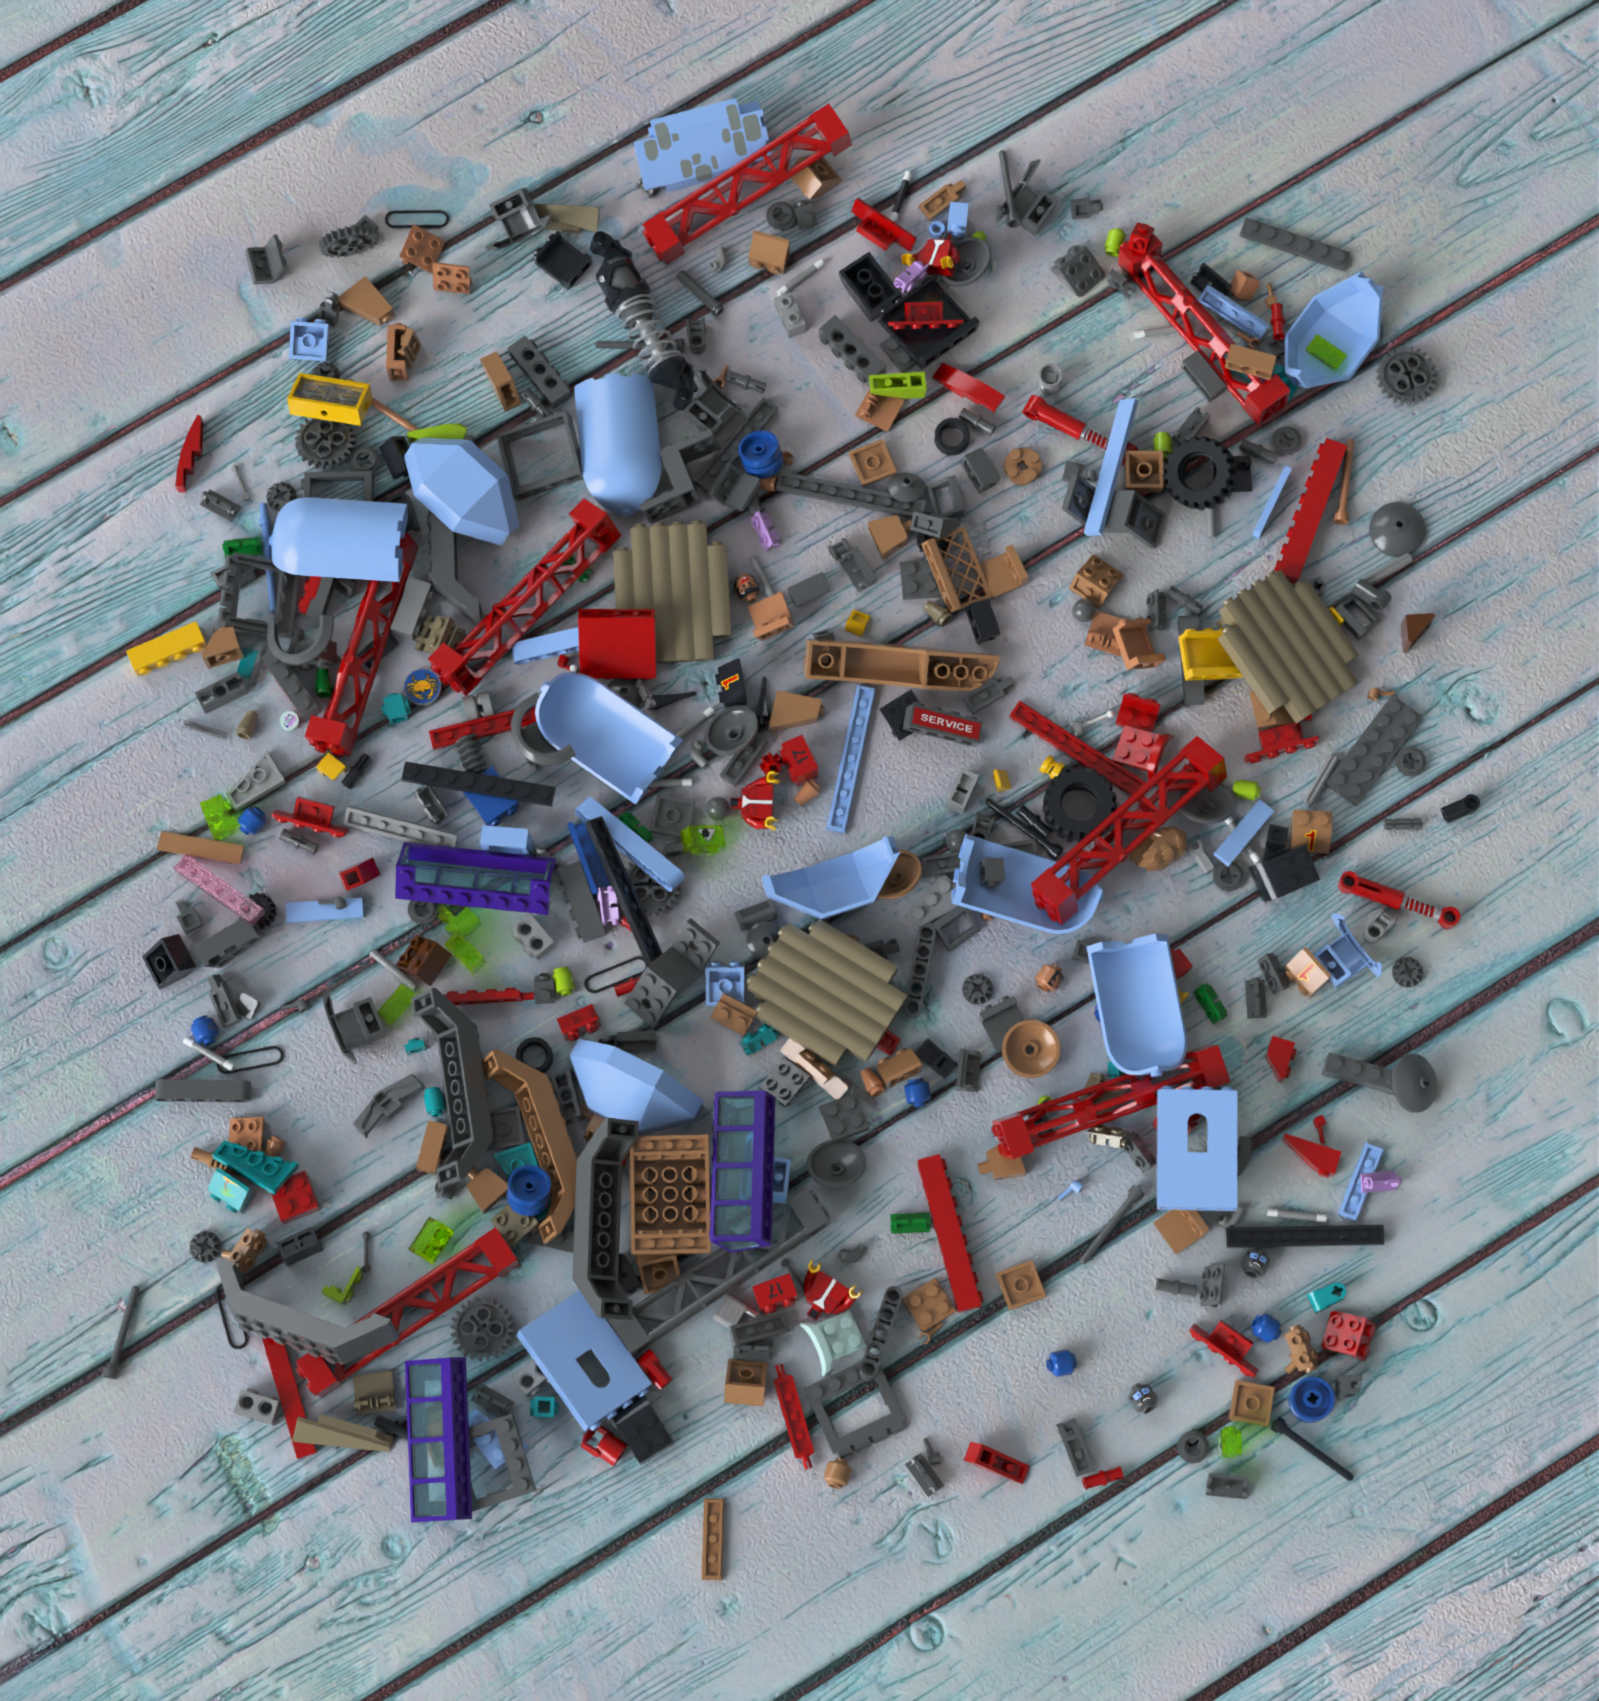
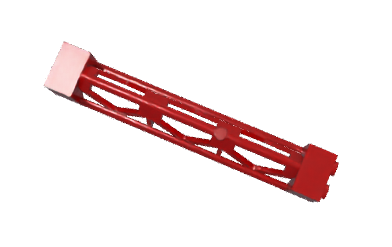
M828 103L795 127L673 206L642 224L644 227L642 233L646 241L654 249L660 262L664 260L666 265L670 264L685 254L683 247L729 217L737 215L740 210L831 152L835 157L852 146L849 132ZM811 124H816L813 128L809 129L802 135H798L799 132H801ZM818 133L822 140L811 137ZM781 144L783 145L779 150L767 156L768 152ZM794 149L816 152L788 170ZM760 157L763 158L762 161L758 162L751 168L748 167V165H750ZM780 158L777 171L772 162ZM768 166L771 172L763 171L761 169ZM731 176L733 177L731 181L724 184L720 188H717V185H719L726 179L730 178ZM744 181L766 184L738 203ZM713 189V192L711 194H709L701 200L698 199L700 196ZM730 190V195L727 203V201L723 197V194ZM718 198L722 204L712 203V201ZM680 209H683V211L680 214L670 219L669 221H666V218L676 213ZM695 213L717 216L689 234ZM681 222L677 237L672 227Z
M1155 234L1151 237L1145 254L1128 249L1129 241L1124 242L1119 249L1118 265L1137 284L1194 351L1198 350L1253 421L1259 426L1288 404L1290 389L1277 374L1273 375L1270 380L1246 374L1252 381L1249 385L1232 378L1229 369L1225 368L1226 360L1224 355L1229 352L1231 344H1237L1162 260V242ZM1151 266L1176 293L1174 298L1157 292L1149 272ZM1141 268L1148 283L1149 289L1137 276ZM1162 302L1176 306L1173 316L1162 305ZM1191 310L1214 337L1211 341L1195 336L1186 312ZM1178 318H1182L1186 331L1176 321ZM1200 345L1213 349L1210 359L1201 350ZM1217 360H1219L1224 375L1214 365V362H1216ZM1237 389L1250 392L1247 395L1246 400L1241 396Z
M583 498L569 513L575 525L499 603H495L492 606V610L454 649L442 643L434 651L428 660L432 664L431 669L436 674H440L439 679L445 685L450 684V687L457 694L461 692L467 696L483 680V676L599 556L607 552L622 536L606 512ZM589 539L599 547L585 559V540ZM569 542L567 550L558 553ZM577 551L576 564L561 566ZM554 562L550 567L547 566L548 563ZM563 573H573L562 585L554 576ZM545 581L557 589L546 602L543 601V583ZM527 585V591L523 595L516 596ZM536 593L535 607L519 609ZM512 605L508 610L505 608L506 606ZM531 616L520 628L512 619L514 617ZM506 624L516 633L502 645V626ZM485 628V634L481 638L475 639ZM494 637L493 650L477 652ZM470 648L467 653L463 651L465 649ZM489 658L488 662L477 673H474L466 666L469 663L468 661Z
M405 533L404 539L401 538L399 548L403 549L402 564L405 565L400 582L392 581V591L377 602L374 598L380 581L369 580L324 716L321 718L311 715L304 737L318 752L326 753V751H329L338 757H343L344 755L351 756L358 735V728L389 637L390 628L419 549L418 545L407 533ZM392 601L393 603L387 618L379 610ZM367 619L372 620L374 646L359 658L355 655ZM379 622L386 623L381 639ZM375 657L370 673H367L360 667L369 659ZM351 675L354 677L355 703L345 712L339 714L337 710L348 677ZM360 677L367 679L363 694H361ZM356 713L352 728L343 723L352 714Z
M1196 736L1180 750L1175 758L1058 862L1031 883L1035 905L1040 910L1044 909L1052 921H1057L1063 925L1078 911L1077 901L1120 862H1124L1131 852L1204 787L1211 792L1227 778L1224 757L1200 737ZM1185 758L1189 761L1179 772H1172ZM1180 780H1195V781H1196V782H1188V783H1178ZM1157 784L1159 789L1147 799L1144 795ZM1190 789L1174 805L1167 809L1169 791ZM1158 800L1159 809L1154 805V803H1156ZM1138 801L1139 808L1134 812L1128 811ZM1137 819H1151V820H1152V821H1147V822H1136V823H1133V822H1134L1135 820H1137ZM1113 823L1115 828L1103 839L1100 834ZM1147 828L1123 849L1125 830ZM1115 839V845L1113 848L1110 845V843ZM1093 841L1095 847L1090 851H1084L1083 849ZM1092 859H1107V861L1089 862ZM1067 863L1070 864V868L1060 878L1055 876ZM1102 868L1079 889L1080 870ZM1069 879L1070 888L1065 884Z
M1205 1045L1186 1052L1185 1059L1189 1058L1192 1062L1182 1063L1176 1069L1189 1068L1190 1071L1155 1084L1150 1082L1155 1078L1151 1077V1074L1142 1080L1135 1078L1139 1075L1124 1074L993 1120L991 1129L994 1137L998 1138L999 1144L997 1147L1001 1156L1004 1155V1158L1015 1159L1035 1152V1147L1157 1104V1094L1155 1092L1158 1089H1162V1086H1173L1193 1079V1081L1174 1089L1192 1086L1193 1090H1199L1201 1087L1215 1088L1231 1081L1219 1046ZM1128 1079H1130V1082H1131V1083H1124V1084L1114 1085V1084H1117V1083H1119V1082H1122V1081H1125V1080H1128ZM1127 1088L1132 1090V1092L1095 1105L1092 1103V1101L1107 1091ZM1094 1092L1083 1101L1077 1098L1085 1094ZM1071 1099L1073 1101L1070 1104L1057 1105ZM1135 1099V1102L1097 1115V1112ZM1066 1109L1074 1110L1073 1113L1036 1126L1034 1124L1036 1120L1048 1112ZM1036 1112L1033 1116L1024 1121L1023 1116ZM1077 1120L1076 1123L1038 1136L1040 1132Z
M495 1227L475 1240L474 1243L354 1322L357 1323L370 1318L373 1313L383 1317L393 1313L391 1321L398 1332L405 1306L433 1310L400 1332L397 1341L369 1353L347 1369H345L346 1364L342 1365L336 1362L334 1372L325 1358L321 1356L316 1358L307 1353L296 1360L298 1364L296 1370L304 1380L307 1379L309 1381L306 1385L311 1393L323 1398L341 1386V1381L392 1347L398 1345L402 1340L496 1277L500 1276L502 1278L518 1267L520 1263ZM484 1252L493 1267L469 1263V1261ZM458 1270L485 1274L484 1277L451 1298ZM446 1277L442 1298L440 1299L432 1286ZM429 1288L437 1302L415 1297Z

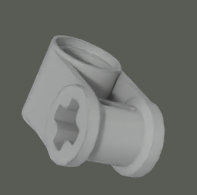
M1382 907L1364 932L1365 941L1369 944L1379 942L1398 918L1393 917L1385 911V907ZM1369 930H1375L1378 936H1371Z

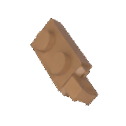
M962 180L958 181L955 185L951 183L949 185L946 184L918 206L919 210L929 221H932L950 207V202L959 200L961 197L960 193L966 189V184Z

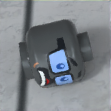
M1261 1248L1250 1249L1244 1256L1242 1269L1248 1277L1255 1279L1262 1277L1267 1272L1270 1258L1266 1251Z
M1137 1383L1130 1389L1131 1392L1128 1399L1137 1412L1147 1414L1156 1408L1158 1397L1149 1384L1141 1385Z

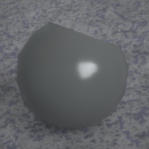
M1089 599L1078 600L1072 608L1073 617L1080 622L1090 621L1096 611L1094 603Z
M714 797L707 802L706 812L711 819L716 821L722 820L729 808V803L722 797Z
M961 829L950 831L946 836L947 848L952 852H959L964 836L967 833Z

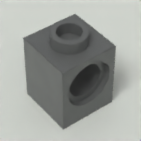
M984 858L979 863L980 885H987V888H997L1005 881L1004 858Z

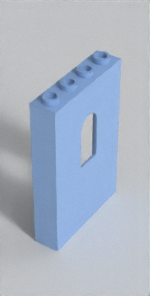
M1162 1086V1089H1158L1157 1210L1237 1211V1090H1233L1232 1087H1222L1221 1090H1213V1087H1201V1090H1193V1087L1184 1086L1181 1089H1173L1172 1086ZM1196 1113L1202 1114L1207 1119V1152H1188V1119Z
M580 1290L520 1329L516 1335L584 1432L589 1429L594 1431L602 1425V1420L605 1418L610 1420L618 1414V1409L621 1407L625 1409L634 1403L632 1401L637 1396L641 1398L649 1393L648 1389L652 1385L650 1380L605 1318H597ZM590 1349L610 1376V1382L606 1387L599 1388L593 1385L576 1361L578 1357Z

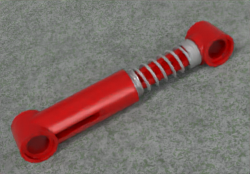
M1037 395L1030 396L1022 411L1026 417L1035 421L1039 420L1077 440L1085 439L1086 442L1089 441L1095 447L1099 446V449L1103 448L1106 451L1109 437L1106 438L1104 435H1100V432L1096 433L1095 430H1090L1091 428L1087 426V423L1047 404L1041 397ZM1127 442L1125 451H1138V448L1134 444ZM1124 453L1123 461H1122V464H1121V465H1123V466H1124V460H1125V453Z
M1352 871L1343 873L1338 881V888L1344 894H1354L1399 910V908H1405L1407 911L1411 910L1412 913L1416 912L1417 915L1422 914V916L1425 915L1427 918L1431 917L1432 920L1437 921L1444 929L1454 928L1460 920V912L1455 907L1441 908L1436 905L1431 906V903L1426 904V902H1421V900L1417 901L1416 898L1411 899V896H1406L1403 891L1360 877ZM1350 879L1353 882V886L1345 885L1344 880ZM1446 914L1452 915L1453 918H1454V921H1453V922L1447 921V920L1445 919V915H1446Z

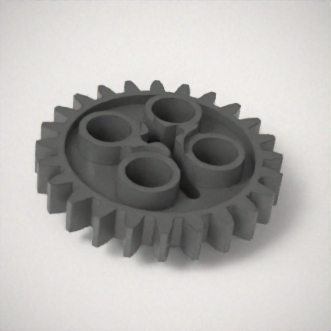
M372 225L345 226L344 229L338 228L337 231H331V234H325V237H322L321 241H319V247L322 255L326 257L330 256L333 258L337 256L339 258L344 256L345 258L348 255L353 256L355 253L361 254V251H367V248H373L372 245H376V242L379 241V235L376 227L373 228Z
M1403 346L1402 351L1396 347L1394 353L1390 350L1388 356L1384 355L1383 361L1379 362L1378 366L1380 368H1377L1376 371L1379 374L1376 380L1380 381L1378 387H1384L1381 393L1387 392V399L1394 397L1393 403L1400 400V404L1403 405L1404 401H1407L1410 406L1413 400L1418 404L1419 398L1424 401L1425 395L1430 396L1431 390L1435 388L1434 383L1437 382L1435 376L1438 372L1433 369L1436 364H1430L1432 358L1426 359V352L1422 355L1419 354L1420 348L1414 352L1413 346L1409 350H1406V347ZM1408 362L1415 363L1416 367L1409 366ZM1391 368H1396L1399 372L1394 373L1391 371ZM1415 379H1421L1423 383L1419 384ZM1402 384L1406 389H1400L1397 385Z
M305 418L306 425H299L301 430H296L297 437H295L296 450H298V455L302 456V461L308 460L309 466L314 463L315 469L322 465L323 470H325L326 465H329L330 469H333V464L339 467V461L346 463L345 456L351 457L350 451L355 450L356 436L355 432H353V426L311 418L312 420L309 421ZM325 427L330 428L329 430H322ZM338 439H341V440H342V441L339 442V443L335 442V441L338 440ZM323 451H328L326 454H321Z
M630 862L631 869H625L635 892L644 891L646 893L644 898L639 899L644 912H648V916L651 917L652 912L659 916L660 910L666 914V907L673 909L671 902H678L675 896H681V893L677 890L682 889V885L679 884L670 892L661 887L648 874L645 879L639 880L637 875L641 872H646ZM650 882L654 885L652 889L648 888ZM657 892H663L665 893V897L663 899H657L655 898V894Z
M477 1297L475 1298V1303L468 1300L469 1306L466 1307L461 1304L463 1311L456 1310L458 1318H452L456 1325L450 1326L451 1329L455 1330L450 1335L451 1337H457L453 1344H460L457 1350L462 1351L465 1349L463 1355L466 1357L470 1353L471 1360L475 1356H478L479 1362L482 1361L483 1356H485L487 1361L490 1360V1355L497 1358L496 1352L499 1351L504 1354L503 1346L509 1348V1345L506 1343L507 1340L513 1341L509 1334L515 1333V1330L509 1327L514 1325V1322L508 1321L512 1315H505L508 1309L507 1307L500 1309L501 1302L494 1305V1298L489 1303L486 1297H483L482 1302ZM483 1310L488 1311V1318L480 1320L478 1317L479 1313ZM471 1316H474L483 1327L486 1326V1331L494 1339L493 1343L490 1342L483 1332H479L480 1329L472 1321ZM468 1323L473 1324V1331L465 1333L463 1330L464 1326ZM495 1325H499L502 1328L498 1335L491 1333V1329ZM480 1338L486 1339L487 1342L483 1348L476 1346V1342Z

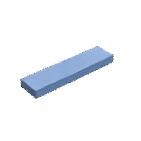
M1210 285L1206 286L1198 299L1200 303L1252 337L1259 339V341L1270 326Z
M1284 467L1254 529V537L1260 538L1292 468Z
M1259 799L1213 855L1226 866H1229L1273 814L1274 810Z
M363 898L345 899L346 908L336 909L335 904H319L318 901L286 903V922L298 923L364 918Z
M1365 1142L1337 1215L1354 1222L1357 1221L1367 1193H1362L1360 1173L1376 1172L1384 1149Z

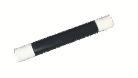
M909 171L905 172L890 220L895 223L897 222L912 177V173Z

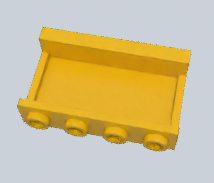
M1206 628L1202 631L1187 629L1178 637L1185 681L1244 678L1217 639L1223 634L1221 631L1224 628L1219 630Z

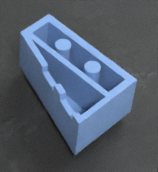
M476 1409L468 1415L469 1428L491 1421V1419ZM496 1430L473 1439L496 1471L506 1465ZM522 1441L524 1450H526L529 1446Z

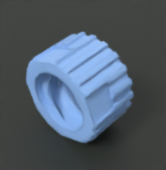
M934 221L929 226V235L934 239H940L941 234L945 232L944 224L939 221ZM938 227L941 231L939 233H935L932 230L933 228Z

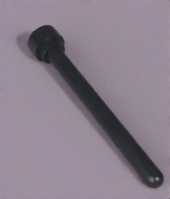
M986 799L985 804L1030 838L1035 839L1038 844L1047 850L1046 852L1049 853V857L1053 860L1058 858L1064 849L1058 843L1051 844L992 799Z
M1280 1416L1277 1417L1270 1427L1272 1431L1276 1434L1283 1433L1348 1481L1354 1479L1352 1473L1288 1428V1424L1285 1423L1286 1420Z

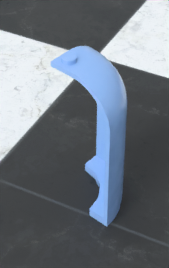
M620 373L606 374L605 378L598 380L590 378L574 386L582 474L588 490L600 505L615 514L628 518L641 509L640 504L652 498L661 476L662 464L659 453L660 443L654 385L649 377L639 374H631V377L620 376Z
M311 497L292 500L279 511L273 535H270L269 545L272 546V562L280 570L295 575L399 582L402 574L403 549L399 548L401 538L404 539L408 522L407 504Z
M575 672L561 673L550 682L546 681L540 689L542 693L537 701L535 714L537 725L544 738L557 750H561L570 744L576 754L575 757L571 758L574 762L635 805L648 792V787L653 780L656 781L664 771L661 767H664L667 761L673 758L683 741L606 685L590 676Z
M965 834L958 858H961L960 867L955 869L953 882L956 883V889L952 890L951 896L952 904L1045 932L1063 934L1079 929L1090 920L1098 903H1101L1103 900L1104 891L1098 882L1077 901L1078 911L1061 925L1057 921H1052L1044 909L1040 910L1035 905L1031 883L1057 861ZM984 858H1004L1005 881L997 888H987V885H980L979 863ZM1066 864L1055 876L1060 878L1067 872L1070 866ZM1081 870L1079 872V889L1092 878V876ZM1070 879L1065 883L1069 888Z
M1155 933L1135 938L1133 943L1113 941L1099 942L1087 946L1105 1048L1112 1063L1126 1074H1151V1077L1162 1076L1163 1072L1178 1068L1186 1056L1187 1036L1168 935Z

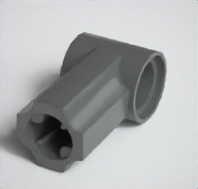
M1359 579L1351 591L1367 602L1368 608L1377 614L1385 609L1392 598L1387 590H1377L1363 579Z

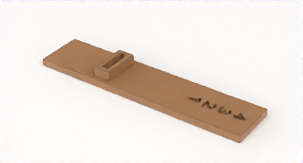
M161 831L157 850L240 864L244 845Z

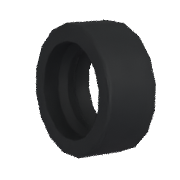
M948 418L941 421L936 427L934 441L936 447L942 453L952 456L958 455L965 451L969 445L970 431L964 421L958 418ZM949 427L960 429L963 434L962 442L957 446L944 444L941 439L944 429Z
M531 1037L525 1039L517 1048L516 1059L525 1063L523 1060L524 1051L529 1046H540L546 1053V1059L541 1066L534 1069L545 1073L553 1062L551 1047L541 1038Z

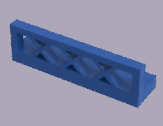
M573 822L567 823L593 899L598 898V888L609 887L602 863L584 824L585 822L576 825Z

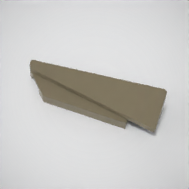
M535 204L541 219L551 214L554 215L550 225L545 228L546 230L580 233L581 228L592 232L598 231L600 218L598 207Z
M319 1414L317 1422L298 1417L293 1435L294 1442L382 1452L390 1451L394 1436L384 1434L376 1429Z

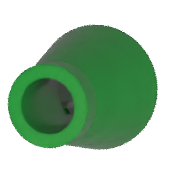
M320 668L317 670L314 692L320 698L330 697L333 687L328 669Z

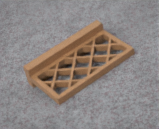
M965 527L954 530L945 538L936 537L921 544L946 608L950 613L968 607L969 603L992 597ZM958 533H961L964 541L962 545L953 541ZM943 540L948 543L946 551L939 549L937 541ZM951 545L960 548L957 557L948 553ZM963 550L971 556L969 563L960 559ZM946 557L955 560L952 569L946 567ZM958 562L967 566L964 575L955 571ZM970 568L976 570L978 574L976 580L967 577ZM953 574L962 578L959 587L954 585L951 580ZM965 580L974 583L971 592L962 588ZM977 585L984 589L985 596L979 597L974 594ZM960 592L969 595L967 603L962 605L958 598Z

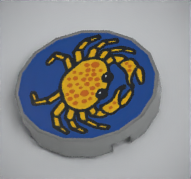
M417 669L407 675L403 690L407 699L414 705L428 706L433 704L440 696L442 685L439 677L433 671Z

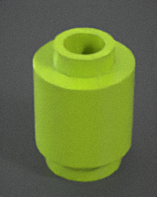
M1113 228V230L1108 231L1104 247L1107 255L1119 257L1120 246L1126 239L1124 230Z
M1158 432L1153 439L1154 451H1163V461H1167L1168 453L1172 454L1173 452L1172 438L1168 432Z
M1240 779L1239 781H1234L1233 792L1237 796L1236 798L1255 801V797L1259 798L1261 787L1257 786L1258 782Z
M560 967L553 970L557 994H561L563 997L573 994L572 991L576 988L572 972L569 968Z

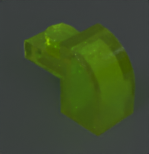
M443 904L437 908L438 918L444 924L449 923L444 928L451 936H468L481 925L480 919L468 907L462 910L456 917Z

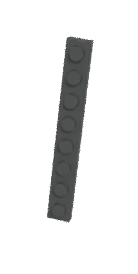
M779 471L776 491L908 518L913 517L914 511H925L926 500L919 499L914 502H902L892 497L890 493Z

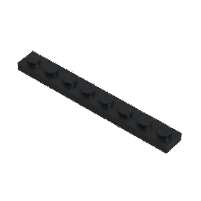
M406 761L401 779L402 782L549 807L553 806L556 787Z
M603 817L591 819L584 824L645 963H651L663 953Z
M1384 1225L1225 1228L1226 1248L1373 1246L1385 1244Z

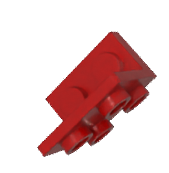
M1124 693L1115 725L1121 727L1129 726L1152 733L1161 704L1151 698L1142 699L1137 694Z
M592 1004L557 1018L565 1041H576L581 1038L580 1035L587 1032L592 1034L599 1030L598 1027H601L600 1019Z

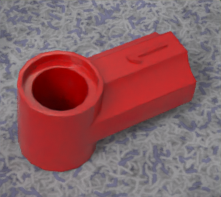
M651 1349L635 1360L645 1375H648L659 1390L663 1389L673 1380Z

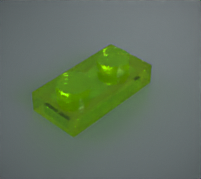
M1318 334L1305 350L1334 371H1337L1347 358L1346 353Z
M401 983L377 1012L383 1020L392 1026L412 1003L411 998L416 995Z

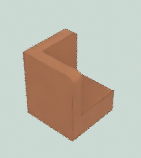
M1237 270L1231 282L1232 288L1230 292L1236 298L1251 301L1260 281L1252 273Z

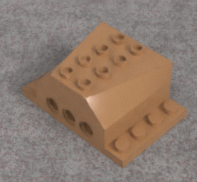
M709 1134L638 1136V1141H635L630 1149L631 1255L711 1253L709 1237L711 1224Z

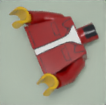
M945 232L941 234L940 240H928L918 253L913 255L906 253L901 256L903 265L907 264L910 266L915 261H921L923 267L929 264L928 274L953 276L955 265L961 259L958 249L951 241L952 236Z
M770 771L767 776L748 784L746 788L742 789V798L730 799V809H741V818L754 829L769 828L773 831L776 830V827L772 825L774 822H778V820L772 817L773 785L770 784H778L780 780L774 779V776L779 774L777 772Z
M811 1259L804 1279V1295L807 1297L806 1301L812 1305L807 1315L817 1321L822 1312L830 1316L831 1314L837 1315L848 1310L856 1298L863 1294V1290L856 1293L854 1289L857 1285L850 1289L820 1271L821 1262L816 1267L812 1264L814 1259Z

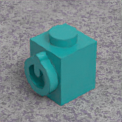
M391 693L386 698H383L382 712L384 716H388L390 725L409 720L407 714H411L407 696L402 697V694Z
M535 1396V1399L530 1400V1416H534L535 1419H555V1414H559V1402H556L555 1397Z

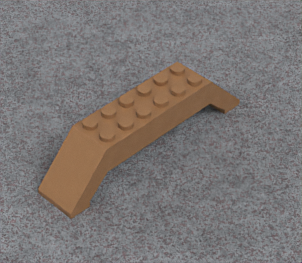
M495 1049L482 1060L485 1077L487 1080L492 1079L514 1092L540 1168L545 1170L550 1176V1197L552 1203L544 1221L538 1225L543 1243L547 1244L562 1232L575 1207L578 1155L573 1150L572 1138L567 1133L566 1121L561 1116L560 1104L555 1099L553 1084L549 1081L548 1076Z

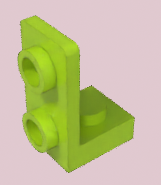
M358 1266L356 1267L343 1294H341L342 1290L334 1285H331L330 1288L324 1286L321 1293L345 1305L346 1301L350 1302L354 1295L352 1290L355 1284L358 1285L363 1278L362 1269Z

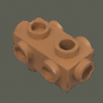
M247 1227L232 1251H222V1258H227V1261L235 1263L240 1273L243 1271L247 1274L249 1269L254 1267L259 1253L263 1252L266 1248V1242L268 1241L264 1238L266 1234L257 1228L253 1231Z
M1300 1324L1289 1328L1290 1332L1284 1335L1292 1353L1290 1354L1292 1362L1285 1368V1371L1291 1374L1296 1368H1298V1371L1305 1370L1306 1373L1316 1370L1318 1355L1310 1345L1311 1337L1304 1327L1301 1328Z

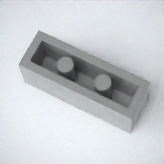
M412 577L409 578L390 628L392 634L413 641L415 636L419 635L422 618L425 619L428 612L427 604L434 597V591L430 583Z

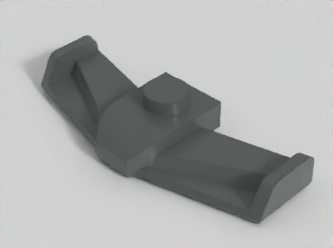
M411 1074L393 1085L380 1090L373 1096V1099L353 1125L367 1138L370 1131L383 1115L390 1121L404 1109L400 1101L421 1089H426L424 1084Z

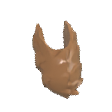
M1172 826L1156 830L1130 854L1129 860L1135 861L1137 866L1147 868L1146 871H1161L1180 859L1182 855H1185L1188 844L1186 833L1184 830H1179L1177 827Z

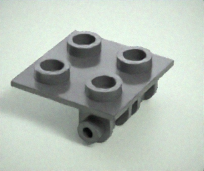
M783 1057L759 1088L775 1096L776 1100L783 1107L790 1105L794 1096H798L797 1093L801 1092L803 1086L806 1083L808 1084V1079L811 1076Z
M1225 1264L1204 1267L1200 1306L1210 1305V1307L1217 1308L1218 1304H1221Z

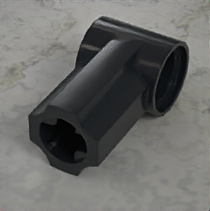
M1470 794L1461 800L1442 807L1441 812L1444 820L1448 824L1464 816L1474 814L1480 806V799L1476 795ZM1466 801H1473L1475 808H1468Z

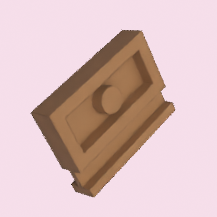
M407 328L405 334L403 333L400 338L402 349H398V354L401 360H405L406 366L412 368V360H416L421 343L415 331Z
M723 992L710 1018L744 1036L757 1012L756 1009Z

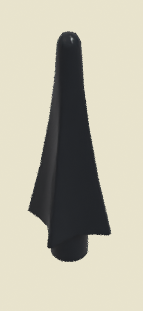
M762 677L760 696L755 713L760 727L765 726V720L768 721L766 677Z
M693 691L679 694L653 695L657 703L654 711L674 702L695 696L697 693Z

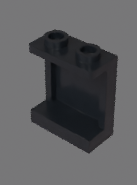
M559 231L551 234L547 238L546 244L543 247H539L534 253L535 264L567 290L592 265L591 256L587 253L583 255L562 238Z

